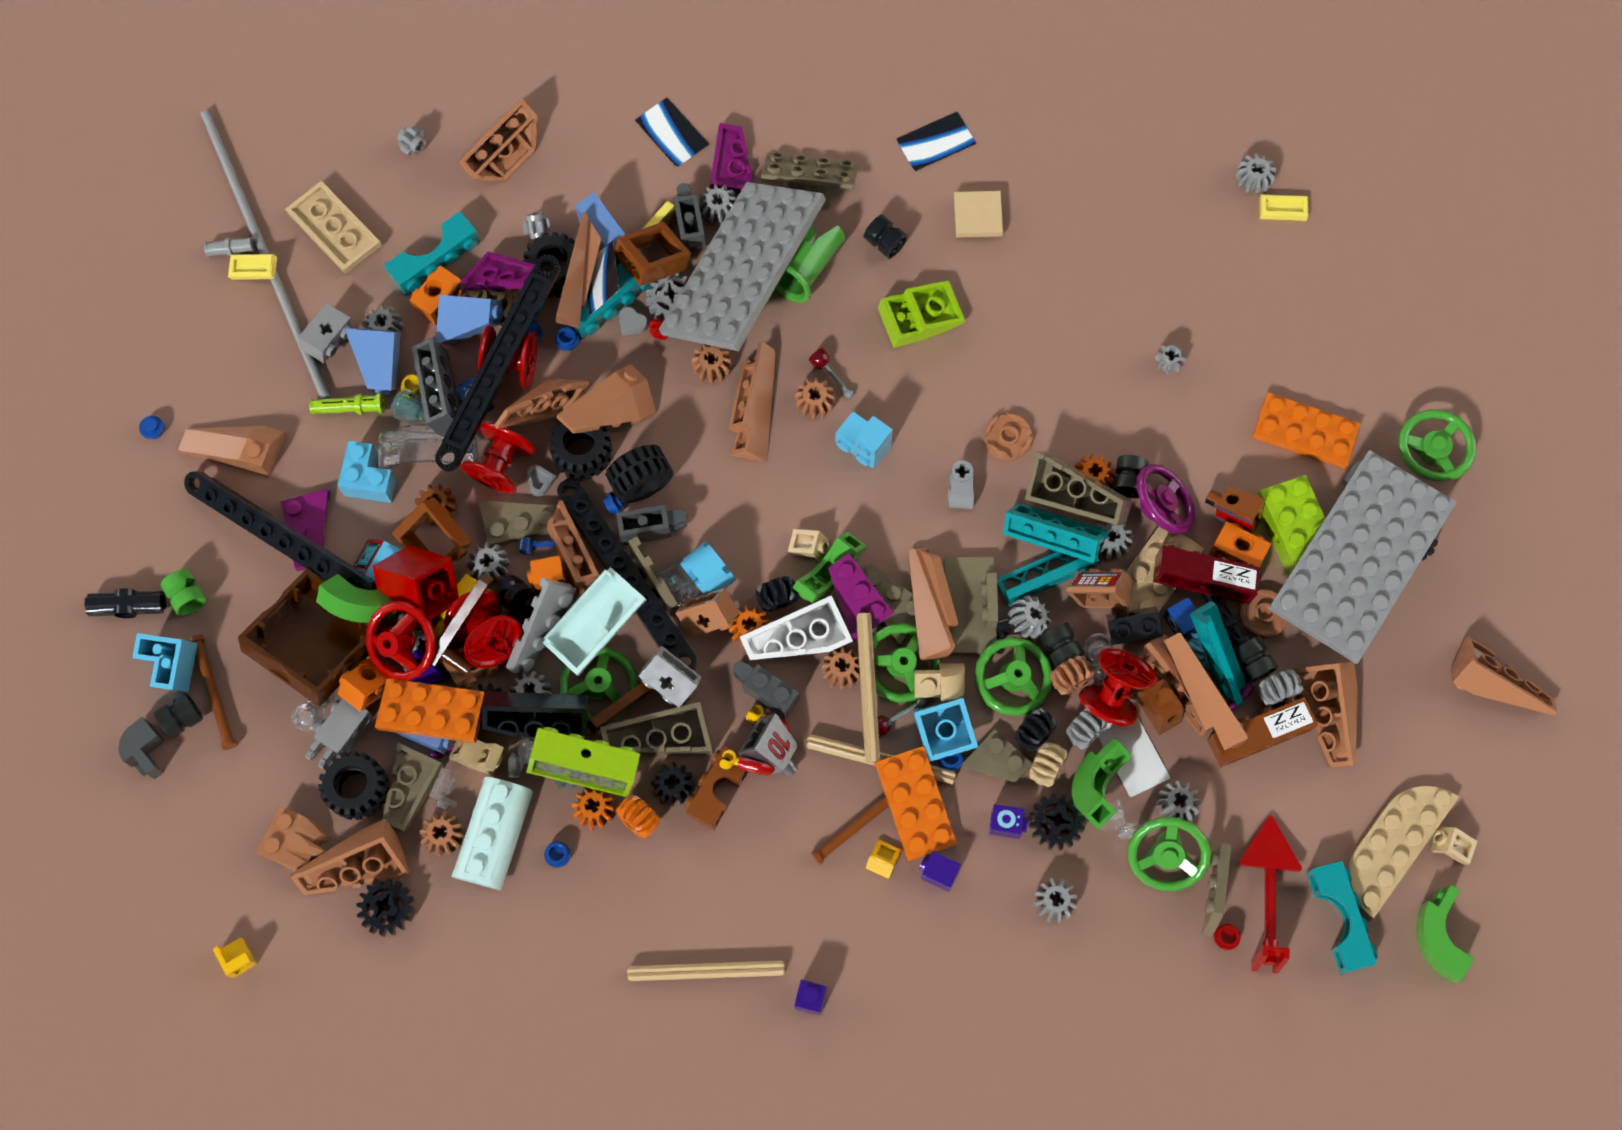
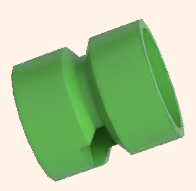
M181 569L169 574L160 584L166 597L171 599L170 604L178 616L192 614L206 603L207 599L201 588L196 586L197 582L189 569Z

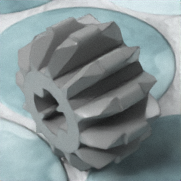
M1256 153L1252 158L1247 155L1243 162L1241 161L1237 166L1235 176L1237 180H1240L1238 183L1239 187L1245 186L1246 193L1251 189L1255 195L1260 190L1266 192L1275 181L1276 168L1272 167L1273 161H1266V155L1262 158H1259Z
M715 184L714 189L711 190L706 187L705 194H700L699 209L704 219L709 218L711 224L718 220L721 225L737 198L733 189L727 191L726 185L720 189Z
M381 305L379 310L372 307V314L365 313L366 321L362 322L363 329L396 332L404 329L400 313H396L392 307L386 309L384 305Z
M1103 521L1102 525L1099 523L1095 525L1109 531L1108 538L1100 544L1098 556L1105 553L1106 560H1109L1111 555L1118 560L1121 557V553L1126 555L1129 552L1128 547L1132 546L1133 540L1129 538L1132 535V530H1124L1127 524L1115 525ZM1109 536L1114 537V542L1109 541Z
M486 542L482 550L479 546H476L477 554L469 553L472 561L467 563V567L471 569V577H477V581L485 573L494 579L496 578L497 581L501 579L500 574L508 575V570L505 568L510 565L509 559L506 558L508 554L505 550L500 551L498 544L491 548L490 544Z
M1029 595L1015 601L1011 606L1012 609L1008 612V615L1012 618L1009 624L1015 626L1014 632H1020L1021 638L1029 637L1030 640L1048 630L1047 626L1052 622L1047 617L1051 611H1047L1044 608L1046 603L1040 604L1038 597L1031 598Z
M1294 670L1281 671L1267 677L1257 686L1261 700L1264 701L1266 706L1272 707L1281 704L1289 698L1298 696L1303 691L1302 682Z
M532 671L530 677L525 672H522L521 676L523 679L521 681L518 678L513 679L517 686L509 687V691L512 693H526L529 689L533 691L534 688L536 693L552 694L548 691L552 688L551 683L545 682L546 677L543 674L537 677L536 671Z
M1085 708L1067 728L1066 737L1070 739L1074 746L1085 749L1099 737L1108 723L1097 718Z
M1179 780L1174 782V787L1170 783L1165 784V791L1160 790L1158 792V796L1161 799L1156 802V806L1164 807L1159 812V815L1163 816L1167 813L1168 817H1179L1191 822L1193 820L1192 815L1199 813L1198 808L1195 806L1200 805L1201 800L1193 798L1197 795L1198 791L1195 789L1190 792L1188 790L1190 783H1186L1182 788ZM1176 798H1177V801H1178L1179 799H1181V800L1183 801V804L1181 805V808H1180V805H1178V807H1177V806L1173 803V802L1176 800Z
M1050 878L1048 882L1049 887L1042 882L1039 885L1042 892H1034V896L1041 900L1035 901L1033 906L1042 907L1038 912V916L1041 917L1046 912L1048 914L1046 921L1049 923L1052 921L1053 916L1056 917L1057 923H1062V915L1070 919L1072 914L1069 910L1075 911L1078 907L1070 902L1077 900L1078 895H1069L1073 886L1069 885L1066 889L1063 888L1064 879H1060L1058 886H1056L1054 878ZM1054 895L1059 896L1058 901L1062 905L1059 903L1057 906H1053V900L1049 899V896L1051 898Z

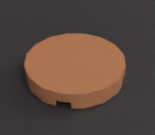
M1013 413L995 416L988 423L984 433V443L988 451L994 457L1004 461H1013L1023 457L1029 451L1033 440L1029 423L1023 417Z
M1258 589L1257 596L1250 604L1241 603L1239 618L1241 619L1242 627L1249 634L1268 639L1279 635L1286 628L1288 621L1268 610L1277 596V592L1270 589Z

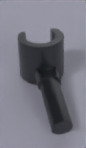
M1008 618L998 620L996 627L997 638L1002 639L1004 638L1003 633L1011 632ZM1003 649L997 651V654H1003Z

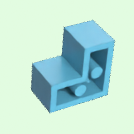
M852 412L836 431L835 442L842 451L846 453L849 451L855 455L860 464L864 466L869 465L874 469L891 448L893 429L874 416L869 421H866L855 412Z
M348 441L338 488L347 497L392 503L397 479L391 470L376 468L379 454L373 444Z
M137 633L132 658L154 662L150 687L188 693L198 643Z

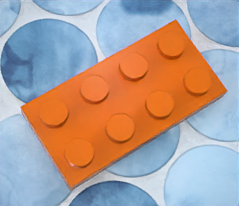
M1267 392L1252 438L1346 469L1361 423Z
M387 678L375 728L383 731L476 744L482 720L484 692Z
M924 746L874 762L907 861L931 854L932 851L937 852L957 845Z

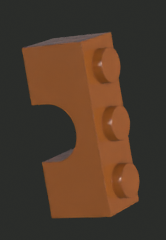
M726 745L722 751H716L711 760L713 764L709 773L706 771L703 773L698 782L699 790L696 795L692 793L685 804L688 817L713 831L727 810L726 804L714 796L716 787L723 782H731L740 787L748 774V771L738 769L737 765H733L732 768L727 770L720 767L719 763L722 759L730 761V759L722 756L726 750L734 751L737 758L741 757L737 751Z

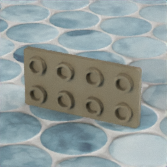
M775 151L767 153L761 178L784 181L785 188L823 193L826 200L822 207H829L831 187L854 189L859 164L850 160L838 161L830 160L827 157L813 158L803 154L788 155Z
M946 557L944 559V573L958 620V625L951 632L955 649L950 654H981L987 646L997 640L998 595L997 573H994V558Z

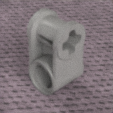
M960 460L954 463L949 476L947 507L973 509V467L969 462ZM958 471L963 472L964 478L960 477Z

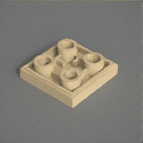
M1000 191L954 192L956 238L1000 237L1003 235Z

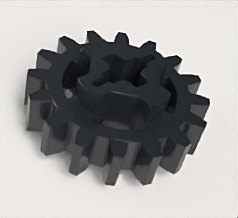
M1052 793L1049 801L1043 796L1041 798L1042 805L1035 803L1033 806L1037 812H1030L1029 817L1034 819L1028 825L1029 828H1035L1032 837L1039 836L1041 838L1039 841L1040 846L1047 842L1048 850L1057 845L1059 851H1062L1065 843L1071 848L1073 846L1072 839L1079 841L1081 838L1077 832L1085 830V827L1080 825L1085 820V816L1078 815L1080 811L1077 807L1073 806V799L1069 802L1065 801V794H1062L1061 798L1057 799L1055 793ZM1056 806L1051 812H1043L1048 807ZM1066 809L1070 812L1073 819L1068 817L1067 813L1065 812ZM1055 817L1060 818L1059 822L1062 824L1059 827L1054 826L1055 823L1052 820ZM1041 825L1046 827L1049 832L1048 835L1043 831ZM1064 831L1071 832L1064 838H1058L1059 834Z
M390 878L386 879L385 884L377 879L376 887L374 888L368 884L366 887L369 892L367 894L360 893L361 898L364 899L363 902L356 903V906L362 909L357 914V917L360 919L365 918L361 925L365 928L370 926L369 932L375 934L379 929V935L385 937L387 931L393 936L396 935L395 928L397 927L404 930L403 922L412 921L408 913L415 912V908L409 906V903L415 901L414 898L406 896L410 892L409 888L404 887L401 889L402 883L398 880L393 885ZM386 891L385 894L376 897L378 893ZM400 898L402 900V910L399 909L398 900ZM370 905L372 906L374 911L372 918L369 912ZM382 905H389V911L383 910L381 908ZM396 918L392 923L386 924L387 920Z

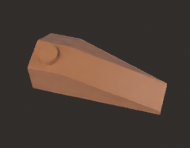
M630 364L611 374L557 415V419L575 434L599 430L600 426L612 425L614 428L620 427L621 423L631 422L632 425L639 424L654 416L656 409L647 379Z
M562 378L545 380L506 408L494 426L496 429L557 418L560 412L579 399L589 383L586 380Z
M1354 662L1294 668L1303 687V691L1298 697L1299 699L1305 697L1318 723V726L1315 727L1319 735L1318 741L1329 766L1356 765L1358 686Z

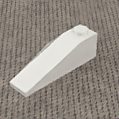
M832 595L740 636V640L750 660L831 652L853 642Z

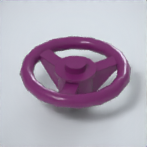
M1148 464L1142 467L1136 478V484L1144 515L1170 533L1184 534L1191 530L1196 519L1195 506L1184 483L1171 470L1162 465ZM1153 473L1164 477L1169 482L1166 485H1159L1155 490L1146 483L1148 475ZM1176 490L1182 498L1185 507L1186 518L1184 522L1175 513V510L1178 509Z

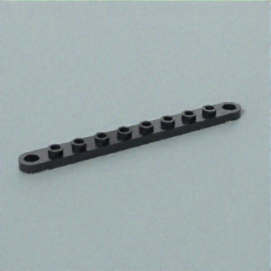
M544 254V256H540L536 260L537 262L526 279L449 426L442 444L435 454V462L443 471H454L460 466L526 336L559 276L561 266L554 255ZM552 262L554 263L553 271L551 270L548 273L542 271V266L545 263ZM446 453H453L455 456L453 463L451 462L448 465L442 463V457Z
M193 471L186 475L184 485L190 495L306 569H310L325 581L339 574L350 584L362 589L361 587L364 584L369 590L377 589L375 580L373 581L372 578L367 577L354 566L218 480L204 474L203 471ZM194 478H198L200 482L199 489H197V487L195 488V485H193L195 484V482H193L195 481Z
M574 479L562 481L557 488L560 501L563 500L568 513L605 569L608 570L611 567L647 599L635 614L657 647L663 646L678 659L680 657L683 658V656L690 658L691 663L688 667L695 671L697 659L694 652L580 483ZM574 487L577 490L573 496L563 494L565 489Z

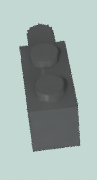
M682 182L677 187L678 197L674 198L681 242L689 251L706 249L697 194L692 195L690 185Z
M665 504L616 513L622 545H629L628 541L636 536L640 542L671 537L670 532L683 530L688 524V516L684 510L666 511Z
M742 661L734 664V678L736 680L739 679V682L743 684L744 693L786 720L800 700L799 692L759 665L754 669Z

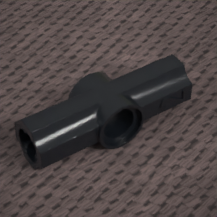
M128 588L116 589L115 593L87 594L84 601V607L88 616L113 615L124 619L135 618L137 614L164 613L167 605L163 591L138 592Z

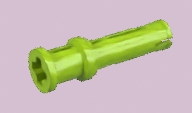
M378 392L377 395L358 393L350 398L310 399L309 409L312 415L356 412L359 415H364L365 412L383 414L385 413L386 403L382 392Z

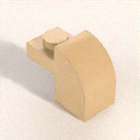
M939 663V670H914L915 698H940L941 701L958 699L965 693L964 663Z
M478 739L476 744L456 741L449 759L479 772L493 775L495 769L502 761L504 747L496 743H484Z

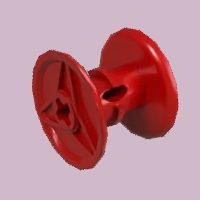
M487 325L482 335L478 355V371L497 337L495 328L492 325ZM535 331L529 332L526 336L523 348L519 350L510 370L520 371V384L524 390H529L536 369L538 339Z
M482 423L480 431L492 444L489 449L484 451L485 458L482 463L464 461L460 467L469 477L484 486L499 492L514 494L517 491L516 485L504 474L507 468L511 467V459L514 454L532 456L536 452L535 447L521 435L507 428L496 429L495 424Z
M486 590L454 639L465 642L463 648L465 659L472 666L478 668H491L506 661L512 653L516 640L522 637L521 625L512 617L500 615L502 610L500 599L494 592ZM470 592L461 595L446 611L443 622L445 630Z
M1113 648L1101 650L1097 657L1098 662L1108 676L1104 678L1103 686L1088 685L1083 687L1079 693L1080 702L1090 713L1107 723L1118 726H1130L1136 723L1138 713L1136 707L1128 698L1132 696L1133 688L1148 689L1155 686L1158 680L1156 672L1140 657L1127 651Z

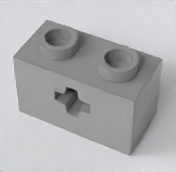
M325 303L299 335V349L324 363L328 357L331 358L335 355L340 342L348 338L346 328H351L350 317Z
M660 646L643 666L638 676L648 688H654L662 694L666 702L675 704L678 708L696 689L701 679L699 674L663 646Z

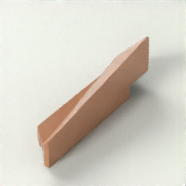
M584 211L556 315V323L576 328L580 326L581 308L585 307L601 243V237Z
M763 342L758 344L756 356L752 360L747 358L742 364L728 429L737 433L731 451L733 457L764 462L768 459L775 350Z
M561 500L557 504L553 517L547 523V530L581 597L599 577V574L563 500Z
M928 548L912 549L909 551L919 658L921 660L947 658L955 649L951 632L958 625V620L941 558L937 554H930Z
M1177 633L1164 640L1205 731L1215 729L1224 750L1242 745L1248 739L1247 734L1183 635Z

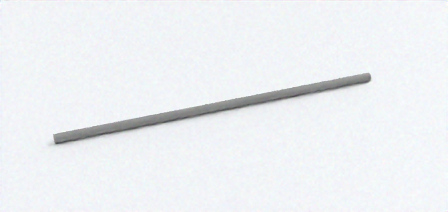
M204 110L201 112V117L259 254H270L209 110ZM276 270L275 279L270 280L299 347L298 337L303 331ZM300 350L320 399H329L330 395L314 357Z

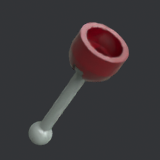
M820 348L814 352L809 358L811 364L819 369L825 368L842 388L844 396L852 398L854 395L853 390L848 389L829 367L830 358L826 350Z
M919 698L915 704L890 718L882 715L878 716L879 738L890 731L893 721L918 707H925L927 700Z

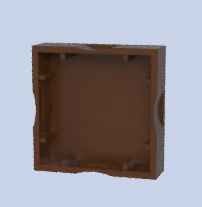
M307 568L283 591L274 605L262 612L238 636L241 652L320 707L340 686L339 679L348 670L352 671L363 659L369 656L366 648V628L368 623L353 622L339 618L321 607L316 600L319 585L325 582V580ZM384 621L379 622L376 634L386 631Z

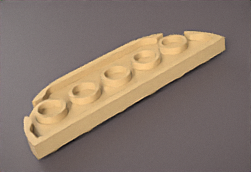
M1419 786L1400 793L1382 810L1355 848L1348 865L1352 878L1350 882L1352 891L1357 893L1360 900L1359 909L1370 920L1375 918L1459 796L1439 787Z

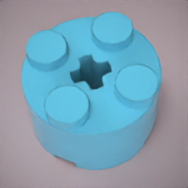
M707 541L689 553L679 563L703 595L722 588L726 589L736 581L731 571L729 572L724 562Z

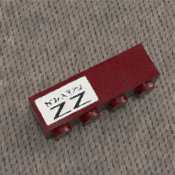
M1163 545L1155 558L1153 582L1250 604L1258 594L1260 567L1252 566L1247 562L1238 563L1230 561L1225 557L1204 555L1199 551L1179 549V547L1174 545Z

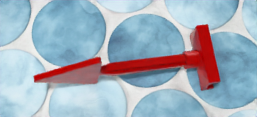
M1268 816L1238 864L1239 866L1264 869V940L1262 941V947L1251 960V971H1257L1262 964L1273 965V973L1278 974L1290 959V948L1279 947V942L1276 940V870L1300 872L1302 866L1274 818Z

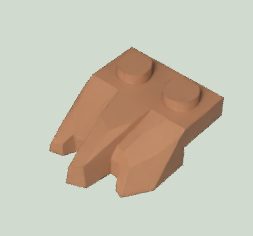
M279 806L256 854L296 871L325 853L327 850L320 845L322 842L329 841L332 837L321 824Z

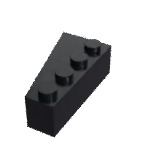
M484 692L482 729L512 737L518 735L529 738V741L534 742L538 728L550 727L558 730L560 734L568 736L569 734H578L583 736L584 740H587L588 695Z

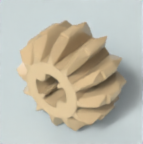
M1044 743L1030 769V779L1039 785L1052 786L1058 778L1067 758V750L1055 743Z

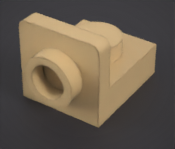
M793 529L788 552L793 556L814 557L817 561L821 562L829 551V539L820 531Z
M1438 827L1433 835L1430 851L1444 853L1462 865H1470L1478 841L1456 827Z

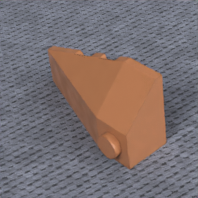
M263 425L186 429L178 452L270 476L286 432Z
M1163 635L1147 643L1139 657L1156 672L1158 680L1164 678L1183 705V715L1202 738L1209 730L1205 731L1164 642L1168 637Z
M1469 636L1464 639L1451 667L1452 681L1458 689L1462 691L1467 690L1473 695L1550 715L1557 713L1555 700L1530 680L1525 679L1522 681L1520 676L1514 671L1515 668L1509 664L1503 666L1493 658L1495 653Z
M385 818L359 830L293 872L290 877L303 895L333 892L337 888L352 886L353 889L362 888V884L376 883L377 879L385 884L387 878L395 881L409 875L410 871L400 839Z

